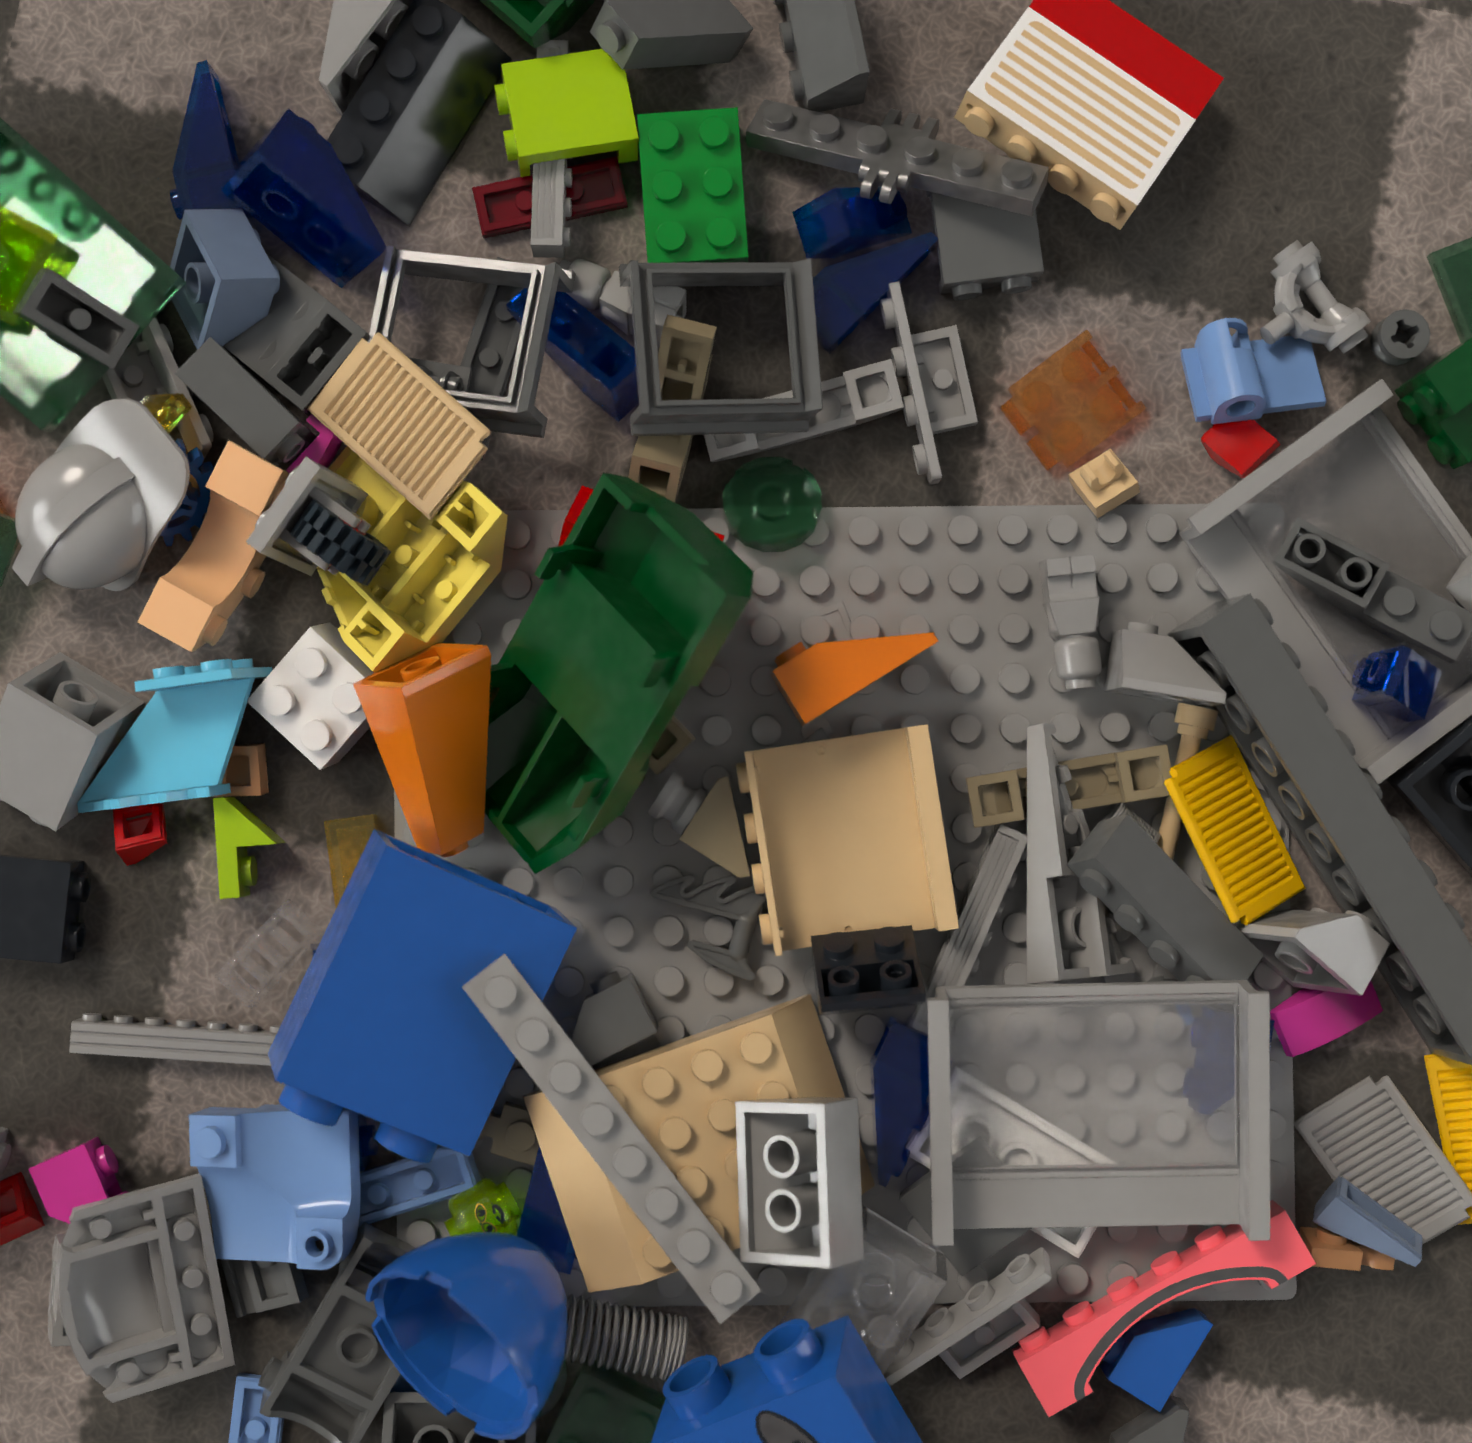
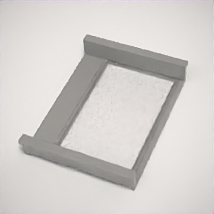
M1383 379L1375 382L1188 518L1187 522L1190 526L1179 533L1225 599L1250 593L1254 599L1260 600L1268 608L1273 618L1272 629L1281 643L1288 644L1294 650L1301 663V667L1298 669L1308 686H1313L1321 693L1328 705L1326 715L1335 729L1341 730L1350 739L1356 751L1353 758L1362 772L1369 774L1377 784H1380L1472 715V632L1456 661L1450 664L1406 640L1399 643L1369 627L1304 587L1272 562L1297 517L1387 562L1390 564L1388 570L1457 605L1446 587L1461 563L1472 552V537L1379 407L1394 395Z
M1247 980L935 986V998H927L933 1246H954L953 1229L1240 1224L1249 1241L1270 1240V1002L1268 991H1256Z

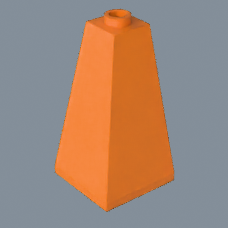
M437 643L353 683L416 846L429 853L438 854L440 857H450L463 852L468 848L469 840L484 833L491 653L488 645Z

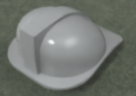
M117 398L95 406L73 428L55 453L41 463L26 481L18 498L15 512V528L22 547L12 569L27 587L49 578L56 584L72 589H92L102 586L108 590L122 591L131 587L138 580L155 542L181 506L187 492L190 476L189 463L184 452L143 404L130 398Z

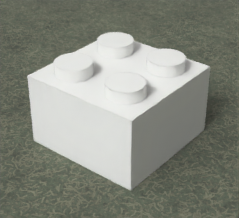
M330 622L311 626L248 699V703L319 770L338 763L370 728L353 683L375 672L343 642L338 629Z

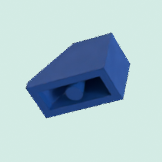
M1195 1308L1138 1321L1108 1350L1102 1359L1103 1362L1100 1368L1109 1381L1160 1412L1213 1324L1202 1312Z

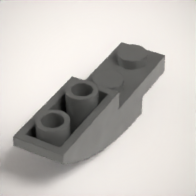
M1297 517L1272 562L1304 587L1355 619L1399 643L1406 640L1450 664L1456 661L1472 632V612L1388 570L1390 564L1299 517Z

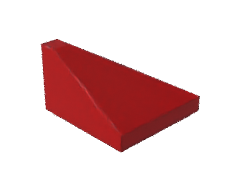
M163 803L113 809L115 851L127 866L138 863L167 843ZM152 812V815L126 821V818Z

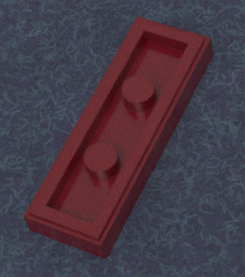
M617 156L567 167L572 168V188H566V198H571L572 214L571 217H566V221L628 208ZM533 174L531 176L472 187L483 238L531 229Z

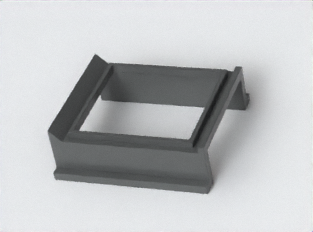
M387 246L367 340L369 343L377 332H380L391 342L404 274L529 288L508 396L502 397L453 390L446 391L490 429L491 432L544 438L548 418L534 406L556 291L572 293L576 273L573 270L562 269L557 262L540 265L400 250L394 246Z
M811 258L796 262L638 263V260H631L628 264H620V287H630L639 399L638 408L630 415L631 436L793 433L809 431L808 420L823 409ZM784 286L793 398L661 401L653 287Z

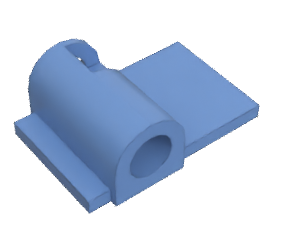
M1224 318L1211 322L1200 330L1195 342V348L1181 349L1183 370L1196 422L1211 420L1213 425L1261 419L1262 415L1266 413L1323 407L1326 404V397L1312 344L1304 339H1294L1292 336H1285L1273 344H1268L1263 339L1250 341L1247 324L1243 320ZM1229 328H1234L1237 331L1231 336Z

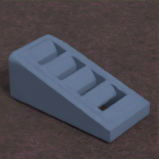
M1338 1176L1316 1203L1313 1222L1317 1225L1414 1267L1422 1261V1235L1345 1178Z

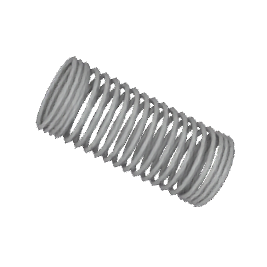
M573 1294L566 1298L567 1310L570 1302L571 1308L567 1324L564 1360L567 1359L575 1314L579 1306V1318L570 1353L571 1363L576 1361L584 1315L588 1307V1319L579 1354L580 1365L585 1362L596 1308L597 1319L588 1354L589 1367L595 1361L605 1309L606 1320L597 1354L598 1368L603 1365L606 1355L605 1367L607 1370L610 1369L615 1356L614 1369L616 1372L620 1370L623 1362V1371L627 1373L632 1363V1373L635 1375L638 1373L641 1364L642 1377L649 1370V1376L652 1379L658 1371V1378L663 1381L667 1380L675 1370L683 1365L689 1333V1322L686 1316L682 1317L676 1314L671 1316L670 1313L663 1316L661 1311L654 1314L652 1309L646 1313L644 1308L637 1311L635 1306L628 1310L626 1304L619 1308L617 1302L612 1306L609 1301L602 1304L600 1299L593 1303L591 1297L584 1302L582 1295L576 1300ZM614 1310H615V1321H614V1324H613V1328H612V1331H611L610 1340H609V1344H608L611 1318H612L613 1312H614ZM624 1311V1322L618 1340L620 1319ZM633 1313V1323L627 1341L629 1320ZM642 1314V1324L636 1341L638 1321ZM649 1317H650V1318H651V1324H650V1327H649V1330H648V1334H647V1337H646V1326H647V1321H648V1319H649ZM659 1318V1328L655 1338V1326ZM667 1319H668V1326H667V1330H666L665 1342H664V1344H663V1339H664V1326H665V1323H666V1321H667Z

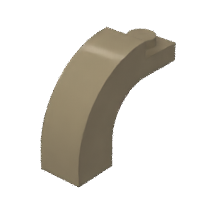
M667 314L658 352L661 401L703 400L713 356L712 349L716 326ZM694 435L638 436L631 458L628 478L675 502Z

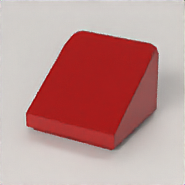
M1255 420L1214 424L1201 437V442L1209 456L1218 465L1241 478H1245L1280 446L1279 441Z
M22 1172L0 1181V1246L45 1226Z

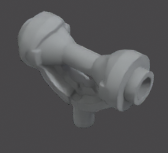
M1296 240L1273 257L1278 265L1270 272L1276 280L1274 290L1275 305L1273 307L1276 317L1260 329L1261 337L1266 343L1273 344L1289 333L1294 339L1301 338L1309 342L1323 344L1329 352L1338 346L1344 354L1369 336L1363 328L1371 322L1366 313L1357 307L1350 308L1340 302L1338 303L1320 279V251L1312 241L1303 247L1299 240ZM1300 291L1305 292L1321 314V318H1315V316L1303 308L1299 296Z

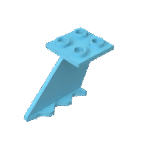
M252 658L239 660L222 659L201 662L198 666H172L153 669L154 679L135 681L136 692H156L78 801V813L231 793L230 783L222 784L251 689L254 680L266 678L272 672V667H254Z

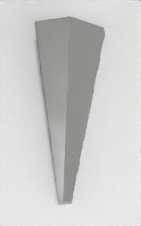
M1050 723L1028 726L1027 984L1135 973L1132 958L1122 956L1115 932L1122 927L1115 921L1114 915L1108 914L1106 905L1098 897L1091 895L1081 886L1079 877L1067 866L1068 862L1089 836L1090 831L1083 810L1073 809L1065 782L1071 780L1072 777L1068 765L1058 764L1052 746L1051 734L1056 732L1055 726Z

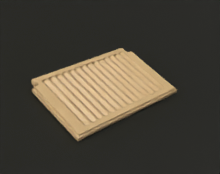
M380 332L374 334L370 343L364 338L359 341L307 408L312 415L429 520L434 518L488 450V447L482 442L490 435L491 430Z

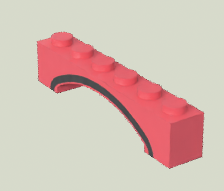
M1270 1201V1240L1249 1241L1240 1224H1229L1224 1228L1221 1226L1208 1228L1195 1237L1194 1241L1196 1244L1179 1254L1177 1251H1170L1159 1256L1151 1263V1270L1135 1279L1133 1276H1127L1117 1280L1107 1288L1106 1296L1092 1304L1084 1301L1072 1306L1062 1315L1064 1320L1048 1329L1041 1326L1018 1341L1020 1345L1011 1350L1048 1417L1091 1394L1093 1390L1089 1385V1381L1108 1350L1131 1326L1162 1304L1195 1289L1228 1281L1262 1280L1273 1289L1315 1265L1313 1257L1286 1210L1275 1201Z

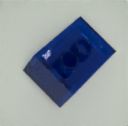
M289 108L249 150L220 189L340 288L344 287L377 259L387 247L331 144L317 132L316 128L308 120L297 116Z

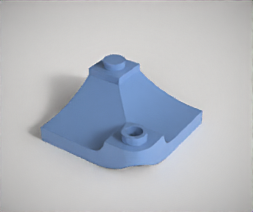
M265 1104L257 1108L209 1107L189 1114L190 1166L197 1167L202 1176L210 1209L216 1259L287 1262L297 1264V1269L326 1270L342 1262L349 1255L357 1237L360 1216V1161L357 1112L344 1108L336 1126H326L312 1122L289 1111L283 1105ZM315 1237L322 1240L324 1251H320L317 1248Z

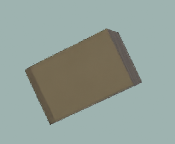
M727 776L717 779L680 837V840L737 877L744 878L750 876L730 781Z

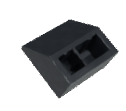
M912 925L811 936L814 982L819 1016L921 1005L926 1002V992Z

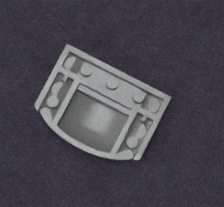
M200 1173L73 1208L69 1218L70 1225L64 1236L59 1254L57 1278L60 1312L67 1338L80 1367L86 1376L90 1375L106 1388L102 1392L109 1401L114 1403L235 1365Z

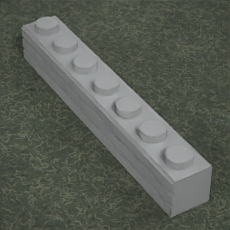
M550 40L537 47V58L572 53L569 49L568 40ZM567 158L533 164L531 249L533 257L563 258L565 257V247H570L571 229L570 227H565L566 217H571L572 214L571 198H566V188H572V168H567Z
M1002 824L995 825L957 912L959 929L949 930L925 985L926 1002L916 1005L909 1021V1025L912 1028L928 1034L927 998H935V986H965L968 976L973 977L980 964V960L977 959L981 947L986 948L993 934V931L989 929L993 919H999L1006 903L1002 901L1007 889L1012 890L1017 880L1018 873L1014 871L1019 860L1024 862L1027 857V835ZM949 1009V1032L955 1021V1017L951 1016L954 1009Z
M83 1013L82 1018L73 1020L71 1023L69 1053L271 1066L268 1051L281 1025H271L269 1031L257 1030L258 1024L240 1023L238 1028H226L227 1022L208 1021L207 1026H195L196 1020L177 1019L176 1024H164V1018L146 1017L145 1022H133V1016L114 1015V1020H102V1014Z

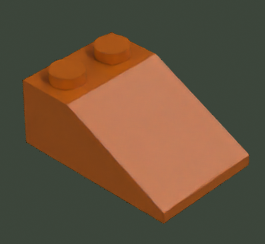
M934 633L816 643L808 649L805 648L801 641L775 657L774 661L778 667L772 671L771 677L801 726H804L939 641Z

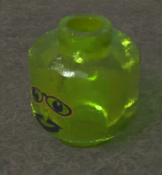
M484 1178L473 1187L459 1192L450 1198L448 1208L452 1217L443 1223L450 1236L472 1232H500L515 1236L518 1232L517 1220L522 1218L523 1215L504 1181L497 1185L492 1179Z

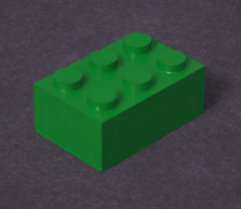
M738 107L637 114L647 263L748 262Z

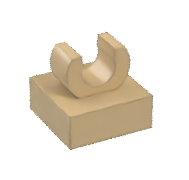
M1111 449L1068 474L1070 483L1097 519L1140 493L1138 481Z

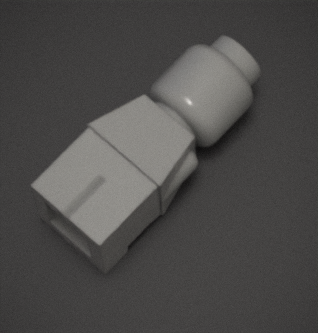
M578 258L573 262L565 259L562 260L559 264L562 269L573 270L576 273L572 293L561 292L563 298L588 310L600 308L601 316L627 335H634L630 287H620L619 271H614L611 277L610 271L607 268L585 259ZM678 286L653 287L657 348L660 347L662 329L667 314L684 318L686 315V290Z
M1086 554L1040 561L1044 602L1042 605L1048 618L1050 632L1054 633L1055 637L1060 636V640L1054 644L1057 676L1065 680L1066 690L1095 687V676H1098L1102 669L1099 642L1097 638L1090 636V633L1095 632L1099 626L1098 607L1100 597H1098L1096 585L1095 555Z

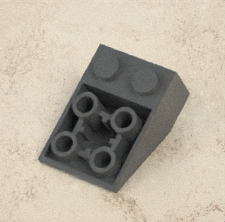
M267 254L271 263L276 265L280 276L279 290L273 296L268 315L223 345V347L306 415L310 416L311 413L307 410L309 405L362 338L368 340L369 334L331 302Z

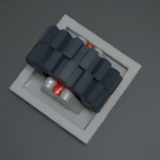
M305 457L299 467L295 468L288 475L285 487L271 507L260 515L254 531L246 541L259 553L311 576L319 566L335 576L338 571L342 574L345 573L349 578L356 582L358 581L364 586H368L391 553L384 544L367 533L371 525L356 513L368 496V493L353 482L308 457Z

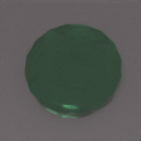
M760 457L744 463L735 471V476L730 479L729 484L727 482L723 491V517L731 534L745 546L762 552H784L801 545L814 533L821 517V489L813 474L806 468L802 470L799 466L793 465L792 460L784 457Z

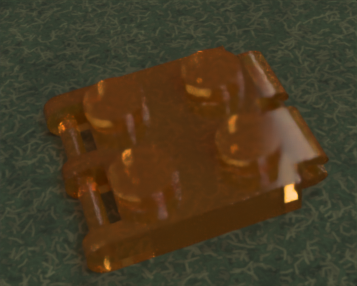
M1088 330L1082 332L1010 386L1008 391L1013 397L1000 407L1020 436L1034 425L1040 433L1026 444L1047 471L1060 461L1067 468L1147 409L1142 401L1136 403L1117 378L1120 372L1115 365L1109 367L1092 345L1090 340L1093 336ZM1080 347L1083 348L1086 354L1081 351ZM1092 362L1095 364V366H1096V367L1099 369V371L1102 373L1101 375H1099V373H1098V372L1096 371V369L1093 367ZM1106 383H1109L1116 393L1112 392ZM1122 401L1127 406L1128 410L1124 408Z

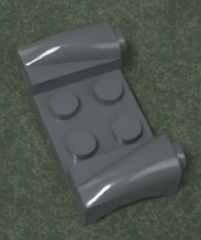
M366 1222L361 1224L358 1228L352 1250L340 1262L337 1277L291 1353L286 1351L280 1360L272 1357L267 1363L258 1382V1386L264 1388L260 1414L266 1417L284 1418L301 1423L318 1432L331 1443H359L400 1375V1372L385 1353L371 1325L377 1317L374 1300L369 1303L366 1301L365 1294L372 1279L403 1254L415 1249V1247Z

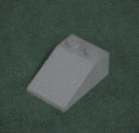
M333 0L319 82L336 111L341 115L347 109L413 0Z

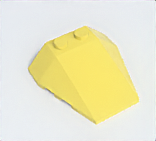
M346 446L329 467V470L353 482L368 493V496L356 513L371 525L367 533L378 539L391 553L368 586L352 580L345 573L342 574L339 571L335 576L319 566L316 569L325 587L321 590L327 604L333 606L341 624L338 631L343 642L376 673L434 644L442 643L501 572L508 515L475 485L462 481L434 518L429 520L354 451Z

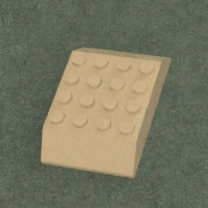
M811 994L803 995L594 1070L731 1251L740 1248L735 1102L806 1097L845 1098ZM538 1090L524 1095L523 1098L588 1292L642 1285L679 1271L543 1092ZM859 1139L862 1195L873 1188L875 1183Z

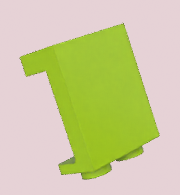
M603 49L501 64L503 84L494 85L499 116L509 114L511 130L503 131L508 162L518 161L520 177L531 176L530 165L534 163L616 151L618 163L638 161L639 137L626 72Z

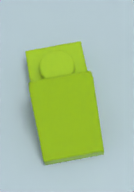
M235 797L213 798L219 898L229 899L249 896L250 886H255L257 883L258 871L255 857L248 856L247 846L282 844L286 842Z

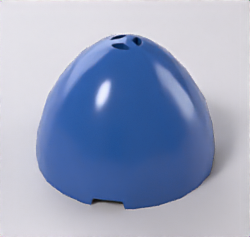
M472 1232L433 1239L403 1254L370 1281L365 1297L369 1303L374 1300L377 1317L371 1325L373 1331L397 1370L423 1398L445 1416L457 1411L476 1422L474 1432L481 1436L498 1440H511L527 1432L544 1407L564 1362L567 1339L565 1289L555 1263L543 1249L524 1238L500 1232Z

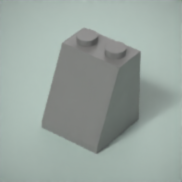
M61 652L9 682L0 703V801H5L27 814L35 823L46 826L56 832L79 814L78 801L124 738L145 702Z

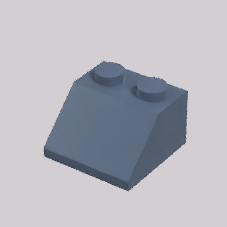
M242 209L185 210L165 288L196 349L198 350L210 337L223 346L268 315L273 296L279 290V272L276 265L269 260L261 245L258 232L252 228Z

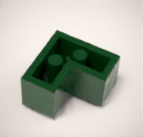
M1471 337L1438 357L1394 390L1400 398L1397 406L1403 417L1413 425L1419 423L1430 438L1427 441V446L1431 454L1441 464L1446 465L1449 463L1453 469L1472 461Z

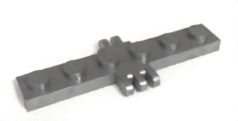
M764 99L746 130L747 147L858 174V181L862 182L860 189L861 197L872 199L877 188L881 186L879 200L888 204L892 203L897 191L907 193L910 187L1032 217L1048 183L1049 167L935 140L939 130V119L928 117L922 130H920V115L909 113L904 124L900 125L902 111L893 108L889 110L880 127Z

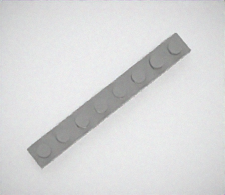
M505 954L501 955L462 985L465 992L719 1324H722L762 1290L508 957Z

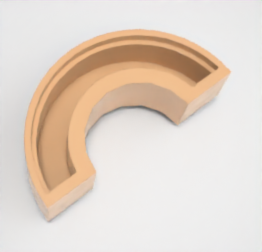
M228 441L205 486L210 489V502L202 525L181 560L167 574L159 578L137 623L190 652L197 650L205 643L214 646L224 633L228 618L239 605L244 595L252 598L264 580L265 572L259 568L266 555L259 553L246 541L254 531L260 515L271 507L285 487V481L289 473L238 444Z

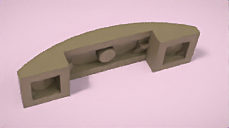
M1167 744L1058 762L1059 765H1068L1072 777L1071 780L1065 782L1073 809H1087L1170 795L1164 784L1167 778H1172L1169 773L1171 762ZM1027 767L965 778L974 828L1027 819Z

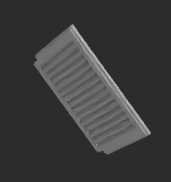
M1369 1075L1294 1122V1126L1333 1181L1340 1176L1352 1183L1422 1235V1245L1470 1218L1466 1209L1472 1207V1192L1389 1076H1383L1375 1083Z

